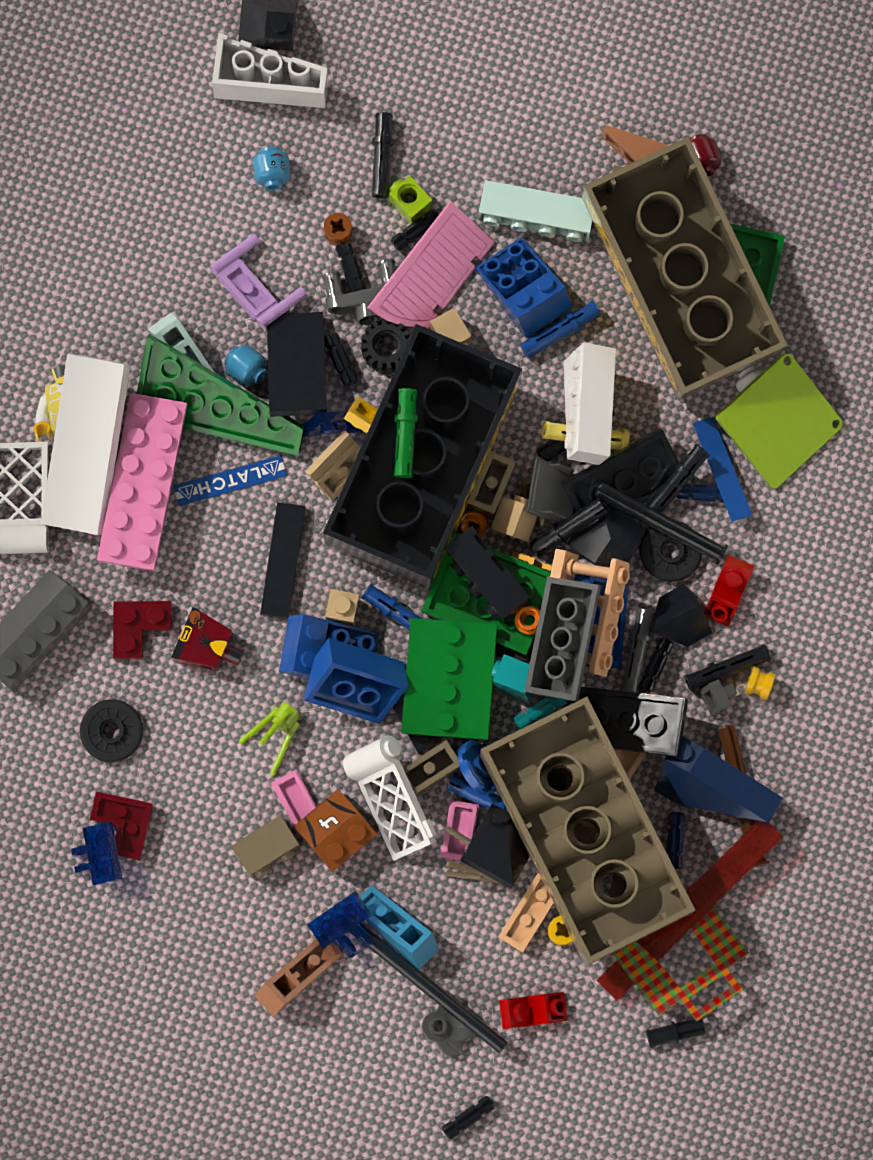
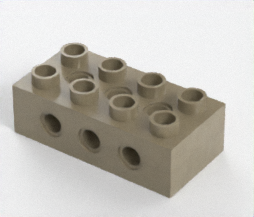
M588 697L481 749L480 757L585 967L695 911ZM557 769L566 771L572 779L571 786L565 791H556L551 788L547 781V776L551 771ZM580 822H590L598 830V839L592 844H582L574 835V827ZM615 874L623 880L625 890L620 897L611 898L604 894L601 889V879L604 876Z

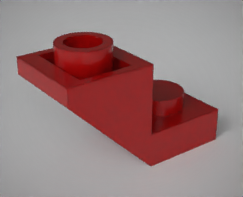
M730 555L727 556L705 608L704 614L706 618L727 627L730 626L754 565Z
M564 992L499 1000L503 1029L568 1021Z

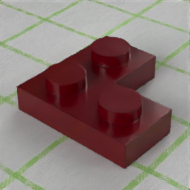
M113 601V659L143 660V631H172V602Z
M96 791L89 820L118 826L111 854L141 861L154 804Z

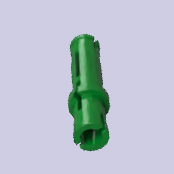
M399 389L398 415H395L397 438L394 477H413L415 423H418V416L416 415V389Z

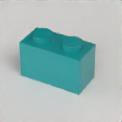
M504 654L501 661L497 660L491 672L497 690L530 704L534 694L524 692L530 664Z

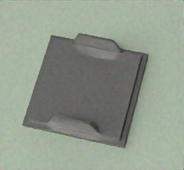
M536 457L526 512L557 525L572 516L573 506L561 481L573 476L575 470L562 464H552Z

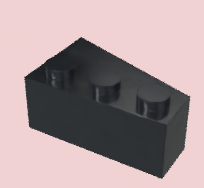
M471 526L445 547L452 560L449 566L459 578L464 575L468 579L470 584L467 587L477 599L483 597L489 604L485 609L495 621L501 619L506 625L516 616L519 610L529 606L532 601L508 569L496 558L491 548L487 547L479 538L478 532L474 527Z

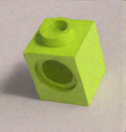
M411 176L405 180L402 178L397 180L390 187L389 202L409 224H412L432 209V199ZM405 194H413L417 199L413 203H405L401 198Z

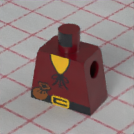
M192 607L171 658L177 663L219 671L223 660L238 666L245 650L231 644L234 636L232 630L197 608Z

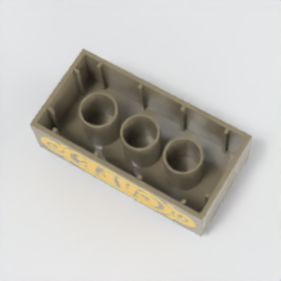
M689 137L583 186L581 197L678 401L774 357L788 346Z

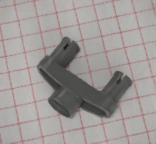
M387 259L389 270H386L384 260L377 263L382 286L347 294L343 292L340 272H332L333 283L331 282L329 272L325 273L322 279L327 293L325 302L328 312L335 315L356 314L359 325H372L375 321L377 323L380 322L382 318L374 314L367 307L396 271L395 260Z

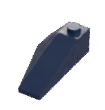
M684 736L682 737L680 756L665 757L655 788V792L679 806L734 815L738 818L768 824L783 801V797Z

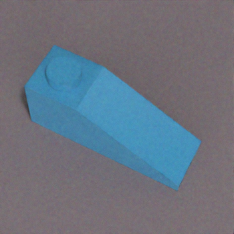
M373 885L352 904V907L401 956L419 970L439 950L432 932Z

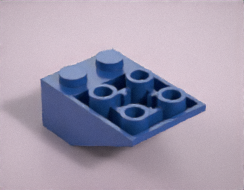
M522 237L475 268L508 317L526 338L573 308L565 286Z
M305 614L289 616L279 672L309 679L314 657L328 638L376 653L380 633Z

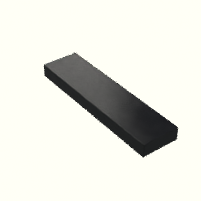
M277 502L260 611L262 616L288 619L290 615L306 510L305 506Z

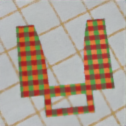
M696 883L685 889L687 894L697 886ZM714 907L692 926V929L715 965L681 988L659 962L637 942L612 953L658 1016L681 1001L697 1022L743 990V987L728 968L748 955L749 952ZM723 975L731 987L700 1009H697L690 1000V997Z

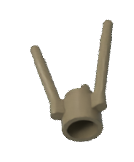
M451 827L445 828L446 832L469 845L471 839ZM454 862L446 863V866L449 868L466 871H447L445 873L447 877L499 884L498 881L469 865Z

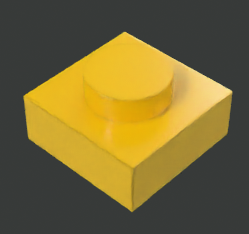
M357 396L344 419L354 427L367 433L378 409Z

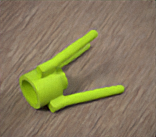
M282 702L279 707L275 706L263 720L239 740V744H244L270 721L273 725L260 740L259 744L261 746L272 737L277 729L283 732L289 729L270 772L272 777L276 775L294 733L300 727L297 721L301 714L286 702Z

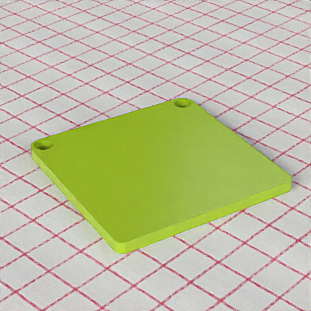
M787 353L780 355L716 415V420L768 486L773 489L778 488L836 434L843 425L841 418L794 357ZM786 356L789 358L788 364L783 362ZM834 420L838 421V425L836 427L832 426Z

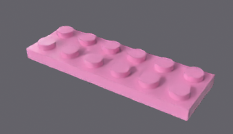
M130 393L97 557L98 562L155 572L187 403Z

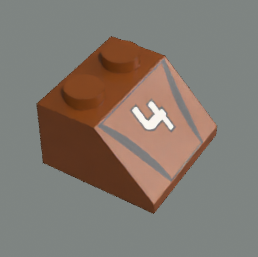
M339 789L294 825V828L331 872L336 870L377 835Z

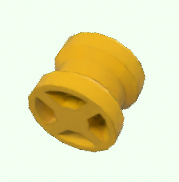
M753 666L744 693L748 695L754 693L759 695L760 699L767 700L776 674L772 672L763 673L759 668Z
M555 917L547 929L550 940L560 946L571 943L572 939L561 917Z

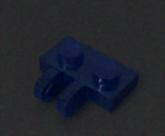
M104 822L82 828L85 845L72 848L71 853L72 856H82L87 853L89 863L75 866V873L90 871L93 886L123 879L113 823Z
M357 892L350 894L307 924L323 949L337 940L344 953L350 958L356 956L357 951L350 938L345 935L349 931L353 933L362 947L367 948L372 944L364 928L359 925L370 918L372 914Z

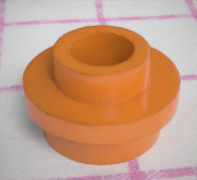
M471 510L463 514L460 527L462 532H465L473 526L480 537L486 533L489 522L484 514Z
M525 606L519 610L515 616L517 629L526 635L536 634L540 610L534 606ZM528 616H532L535 618V622L532 625H526L525 619Z

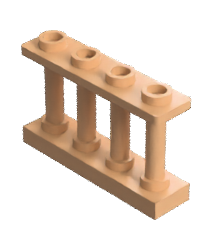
M556 549L550 577L574 581L575 575L580 574L607 579L604 596L599 595L597 607H601L598 625L593 624L591 634L596 636L593 653H588L586 664L590 665L589 673L606 677L612 665L611 653L613 643L618 636L617 624L619 614L624 606L623 594L625 584H627L630 577L629 563L612 558L610 568L578 562L579 555L566 550Z

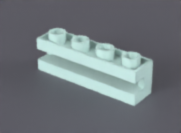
M485 180L478 220L483 221L485 225L498 227L500 224L511 226L512 230L527 232V229L539 231L540 235L546 237H554L555 234L566 236L567 240L573 242L589 240L592 218L582 198Z

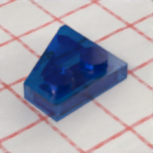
M348 411L320 412L303 423L305 426L303 438L342 431L357 433L362 430L354 427L344 419Z

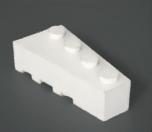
M218 33L212 79L214 98L325 108L328 88L326 67L295 57L288 58L279 55L277 51L271 49L266 51L252 46V43L243 40L239 42L229 39L228 35Z
M583 343L563 361L566 415L565 448L567 449L568 460L600 465L610 457L616 348Z

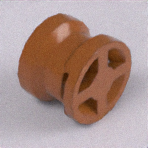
M333 213L326 218L324 234L327 241L337 246L351 239L352 223L345 214Z

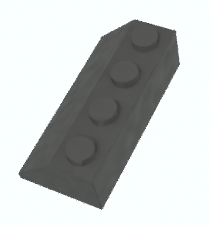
M51 570L38 581L0 622V681L13 693L92 609L86 600Z
M547 577L524 692L561 700L578 701L601 585Z

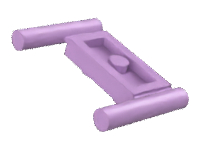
M252 234L209 267L218 276L219 282L254 321L257 320L261 328H265L307 297V293L300 287L281 302H277L264 285L239 259L260 243L258 237Z

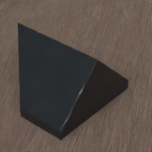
M685 584L659 597L650 632L682 644L687 648L712 634L701 604Z

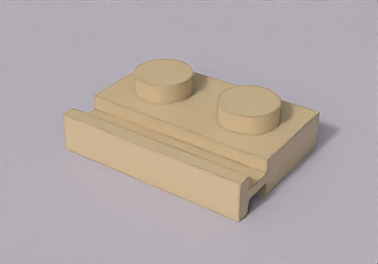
M343 431L312 463L305 473L333 501L341 493L361 447L351 438L350 434Z

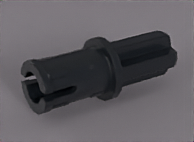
M701 1018L697 1022L695 1019L680 1023L671 1021V1025L647 1029L646 1035L649 1047L653 1048L654 1046L671 1042L679 1044V1040L704 1035L705 1025Z

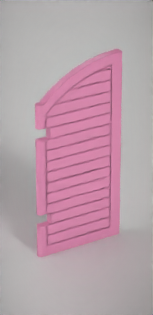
M449 202L367 308L389 322L398 325L402 323L408 327H415L418 324L429 329L430 321L438 317L433 312L435 307L438 305L444 310L476 268L471 263L473 258L476 257L481 261L495 242L453 202Z

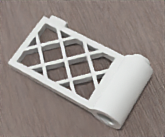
M48 442L0 443V451H10L16 456L5 468L0 464V480L7 475L16 484L5 495L0 492V507L6 502L16 511L9 519L0 520V554L48 553V525L41 524L42 518L29 519L23 512L33 502H36L42 508L43 513L48 481L49 444ZM31 450H42V459L34 467L23 458ZM19 461L30 469L20 481L9 473ZM41 467H42V475L38 472V470H39ZM35 474L42 481V486L32 494L23 484ZM21 488L30 498L18 509L9 498ZM41 494L42 503L37 499Z
M386 735L345 756L343 767L348 777L358 781L392 859L395 861L436 842L434 836L437 834L430 819H426L401 765L402 748L400 743L393 736ZM392 771L398 781L397 787L389 783ZM370 782L380 786L379 796L374 794ZM387 791L396 795L394 805L386 801ZM403 800L410 807L409 814L401 810ZM384 809L392 813L391 823L386 820ZM399 818L408 822L406 831L398 827ZM415 827L420 829L424 841L413 836ZM396 835L404 839L402 851H400L397 845Z

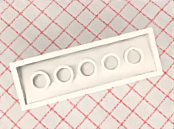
M67 354L41 524L102 535L111 492L131 365L86 355Z

